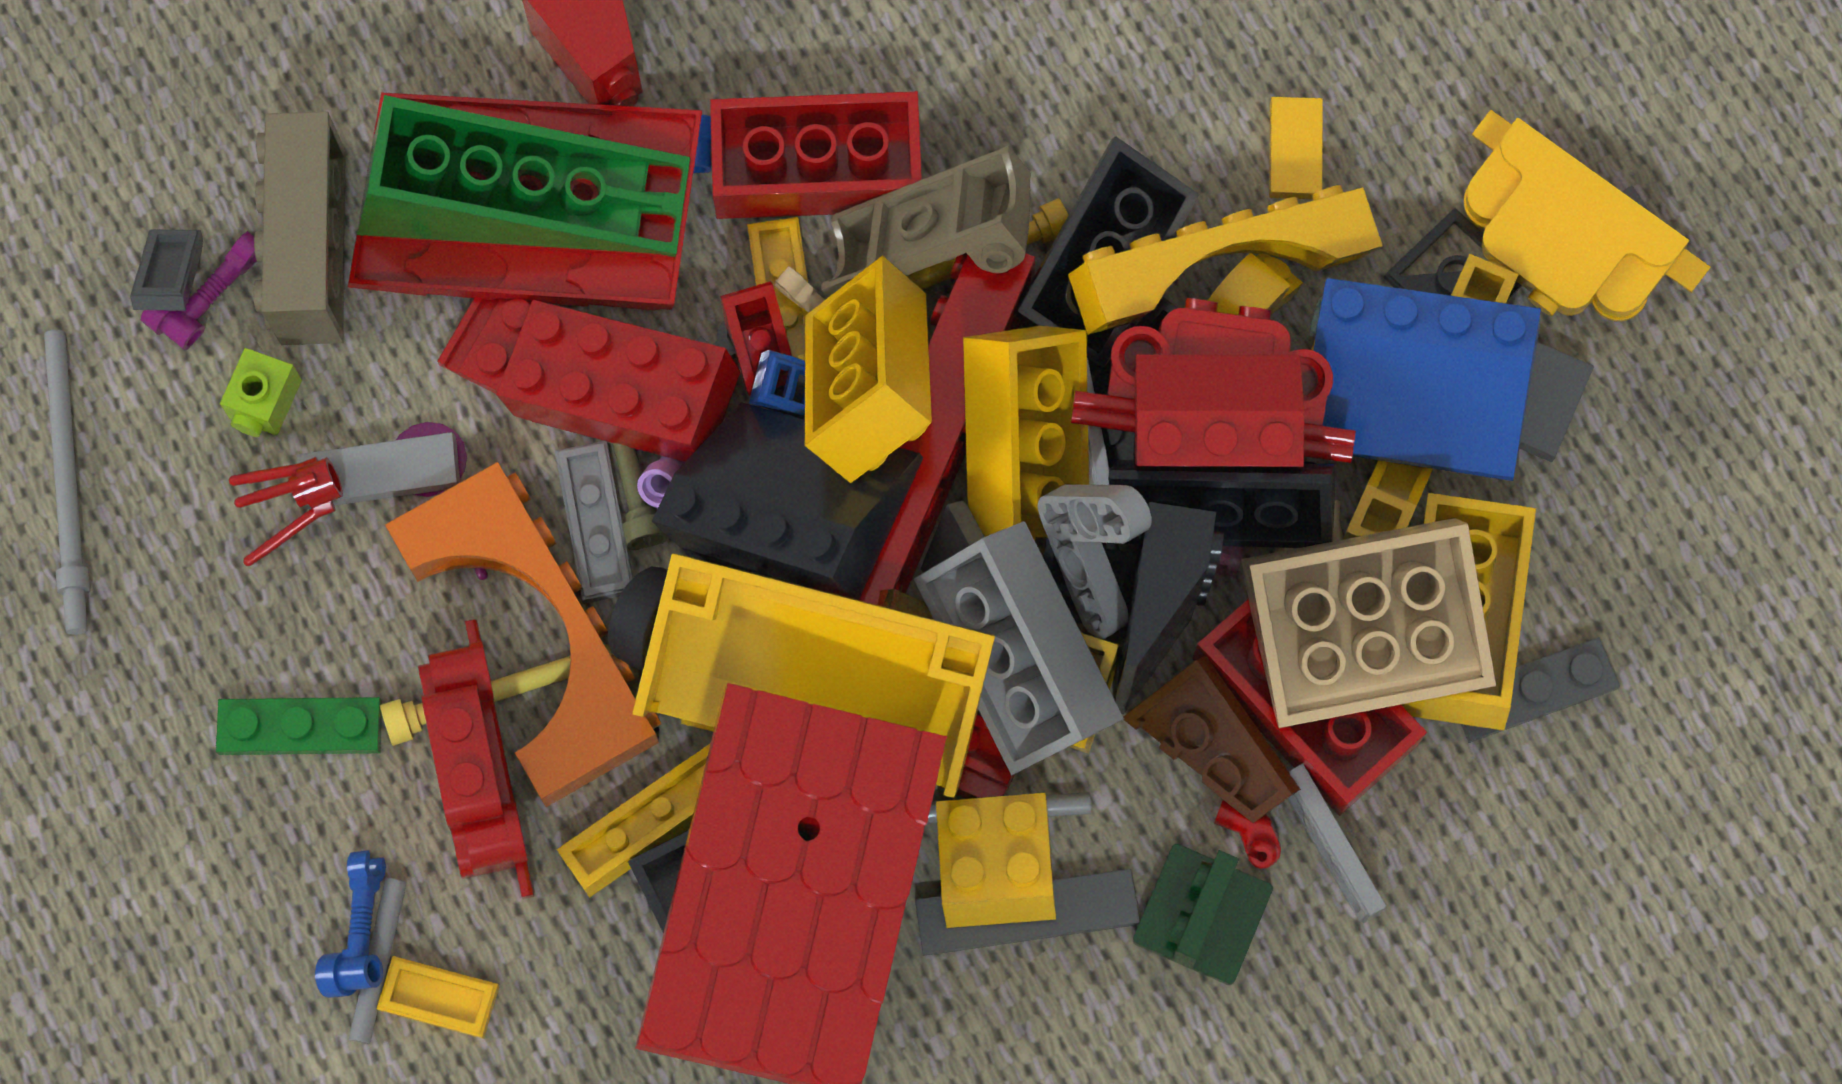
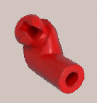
M1222 800L1214 824L1240 834L1248 860L1253 866L1260 869L1271 867L1278 861L1281 854V844L1271 819L1265 815L1252 823L1226 801Z

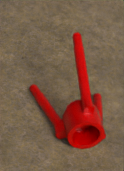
M317 457L298 464L233 475L229 478V484L237 486L289 477L286 482L236 498L234 504L238 508L291 492L299 507L305 505L311 507L310 510L243 559L244 565H253L319 517L336 511L333 500L342 497L343 490L338 474L329 458L326 457L318 460Z

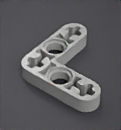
M1071 484L1060 486L1040 497L1038 501L1039 516L1082 624L1094 637L1104 639L1124 628L1129 622V614L1102 543H1125L1149 530L1152 521L1150 509L1142 495L1131 486Z

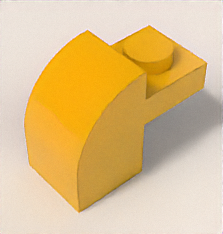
M1250 253L1225 277L1207 301L1217 302V312L1238 315L1239 306H1249L1272 310V315L1293 298L1303 285V282L1291 273L1288 265L1282 260L1268 254H1258L1255 256L1253 253Z

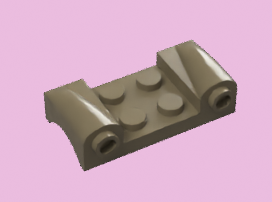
M1007 146L833 214L831 223L838 245V268L831 280L822 282L821 291L827 297H830L882 255L906 276L943 261H950L964 253H967L978 267L992 273H1004L1018 266L1024 260L1027 247L1030 219L1031 172L1010 146Z

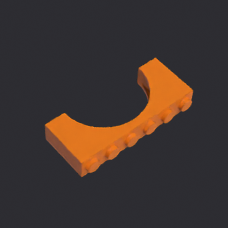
M496 462L388 522L385 526L417 582L429 576L454 569L484 568L512 575L535 588L554 606L562 618L568 633L571 656L570 674L563 699L547 726L526 746L515 752L545 807H548L658 744L659 742L653 729L662 724L656 713L650 712L644 717L632 714L636 699L627 683L635 679L626 662L616 658L614 655L610 656L600 639L607 635L608 631L594 606L584 610L574 593L583 588L567 561L557 565L549 551V548L557 543L543 518L540 516L532 521L523 504L531 499L518 475L514 472L506 477L501 466Z

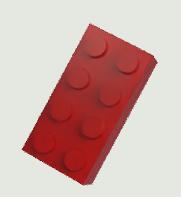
M918 91L710 99L712 190L716 219L833 215L922 180Z
M532 300L496 395L513 416L686 462L723 422L740 375V370L724 347Z
M1249 598L1197 643L1192 659L1195 661L1205 655L1258 730L1294 768L1301 764L1305 766L1323 799L1339 816L1412 752L1427 733L1402 705L1279 728L1252 619Z

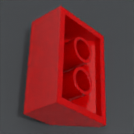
M1135 354L1136 466L1304 467V399L1300 355Z

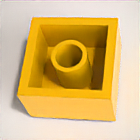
M1046 793L936 801L941 897L947 928L1056 920Z

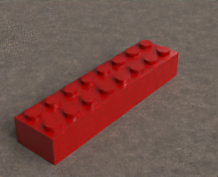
M967 253L956 257L951 272V278L955 280L949 297L940 296L931 318V325L936 326L928 344L932 423L919 438L907 441L900 446V448L920 453L924 458L859 601L899 611L966 454L963 337L1020 328L1021 323L1014 314V311L1035 276V256L1026 253L1024 260L1018 266L1004 273H992L981 269Z

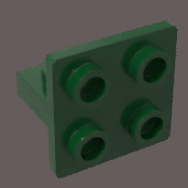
M1174 844L1135 932L1133 943L1226 985H1232L1237 978L1272 894L1273 886L1268 882L1235 869L1239 858L1221 850L1218 851L1215 859H1212L1180 844Z

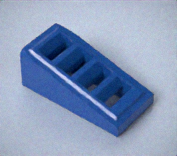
M772 350L761 352L749 404L805 419V388L801 403L793 401L799 375L805 376V360ZM780 369L789 371L782 397L774 395Z

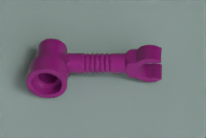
M247 231L235 242L222 264L214 271V274H211L210 278H207V281L204 282V285H201L200 289H197V292H194L189 298L186 311L144 310L140 320L157 335L164 333L183 350H188L205 330V327L197 320L208 310L210 304H213L217 297L221 296V293L227 289V286H230L239 275L246 273L257 262L254 236Z

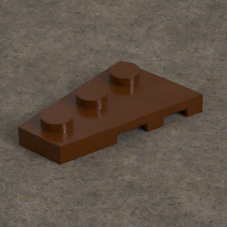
M1206 655L1195 660L1123 716V720L1135 730L1142 728L1160 742L1159 749L1173 760L1180 758L1200 774L1204 785L1252 823L1267 815L1301 790Z

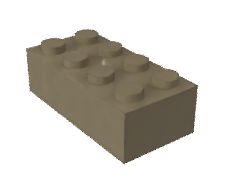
M328 111L266 113L265 132L257 133L256 137L257 159L259 164H264V181H257L255 186L258 213H263V230L256 231L254 237L257 262H262V280H255L253 287L256 312H262L266 329H272L281 345L343 343L345 148Z

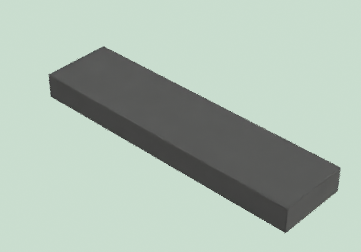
M1131 869L1053 880L1056 920L947 928L941 896L915 899L922 954L927 956L1139 925L1140 921Z

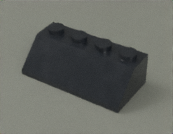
M1118 137L1112 138L1014 311L1023 328L1049 326L1086 330L1068 277L1069 273L1084 264L1082 256L1108 246H1113L1115 254L1131 250L1129 243L1152 234H1160L1162 241L1176 238V231L1182 227L1200 194ZM1128 324L1089 335L1086 331L1087 358L1090 373L1105 367L1111 356L1115 340L1124 332Z
M1117 460L1109 470V485L1133 487L1142 495L1147 505H1149V502L1216 512L1214 530L1224 531L1222 546L1302 548L1333 542L1335 508L1334 464H1317L1307 461L1304 462V467L1136 466L1135 460ZM1141 534L1128 542L1116 544H1139Z

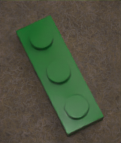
M380 697L218 699L216 753L218 755L381 753L382 713L379 705L382 704V700Z

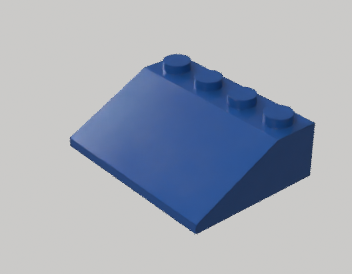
M1326 278L1313 351L1321 354L1328 361L1333 372V385L1326 400L1323 426L1356 431L1353 457L1514 481L1539 337L1541 308Z

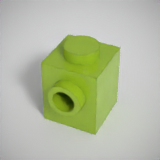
M244 348L219 404L229 419H232L230 425L236 430L253 437H260L262 431L278 436L302 379L293 364Z

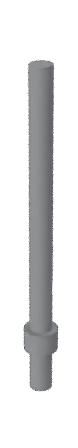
M50 330L44 333L61 562V568L56 570L57 593L63 595L65 631L67 634L77 635L88 631L85 592L90 591L89 569L84 567L82 562L66 333L62 330Z

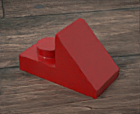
M771 281L720 296L725 326L732 340L744 386L749 396L752 392L761 352L772 350L792 356L774 286ZM780 369L776 387L786 384L789 371Z

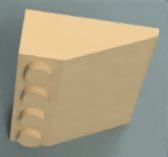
M1453 518L1241 559L1252 619L1279 728L1496 686L1468 523Z

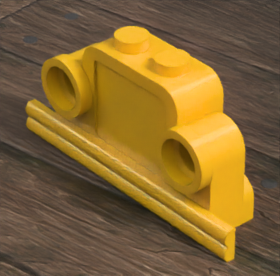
M1490 110L1472 133L1473 137L1493 150V152L1471 179L1465 191V213L1474 225L1485 229L1482 241V251L1485 258L1491 263L1518 273L1516 282L1531 292L1527 299L1535 307L1541 308V311L1545 314L1553 316L1558 311L1563 315H1577L1583 312L1591 303L1594 310L1601 317L1614 322L1627 321L1642 311L1649 295L1665 275L1692 293L1711 268L1685 249L1689 239L1517 117L1511 124L1493 110Z

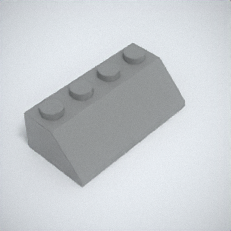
M1025 521L976 541L914 578L934 620L995 635L978 709L1011 776L1124 719Z

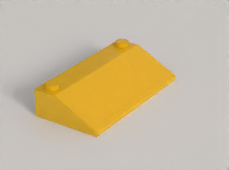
M672 553L632 714L644 717L650 712L660 713L715 728L724 689L727 683L751 688L755 691L760 690L805 701L812 705L817 704L862 715L865 718L870 717L915 728L919 731L923 730L947 736L936 785L945 788L943 795L954 798L959 788L995 635Z

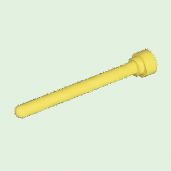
M609 643L605 644V647L609 652L610 656L613 655L611 653ZM571 656L492 680L494 702L568 679ZM401 699L379 705L392 746L413 740L412 734L421 732V726L426 724L422 703L414 705L413 701L402 703Z

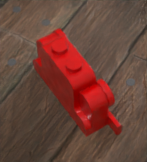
M1186 298L1185 308H1177L1169 312L1162 319L1159 331L1147 326H1135L1125 330L1117 337L1111 350V367L1107 395L1075 391L1071 423L1135 433V354L1300 355L1304 399V457L1347 463L1352 461L1356 431L1323 426L1326 400L1333 385V372L1330 364L1321 354L1313 350L1298 349L1290 352V334L1283 324L1270 320L1272 310L1239 306L1238 315L1217 312V302Z
M477 620L465 621L469 646L429 654V663L418 665L423 696H421L444 813L452 834L462 879L516 868L522 899L534 897V891L496 713L486 655Z

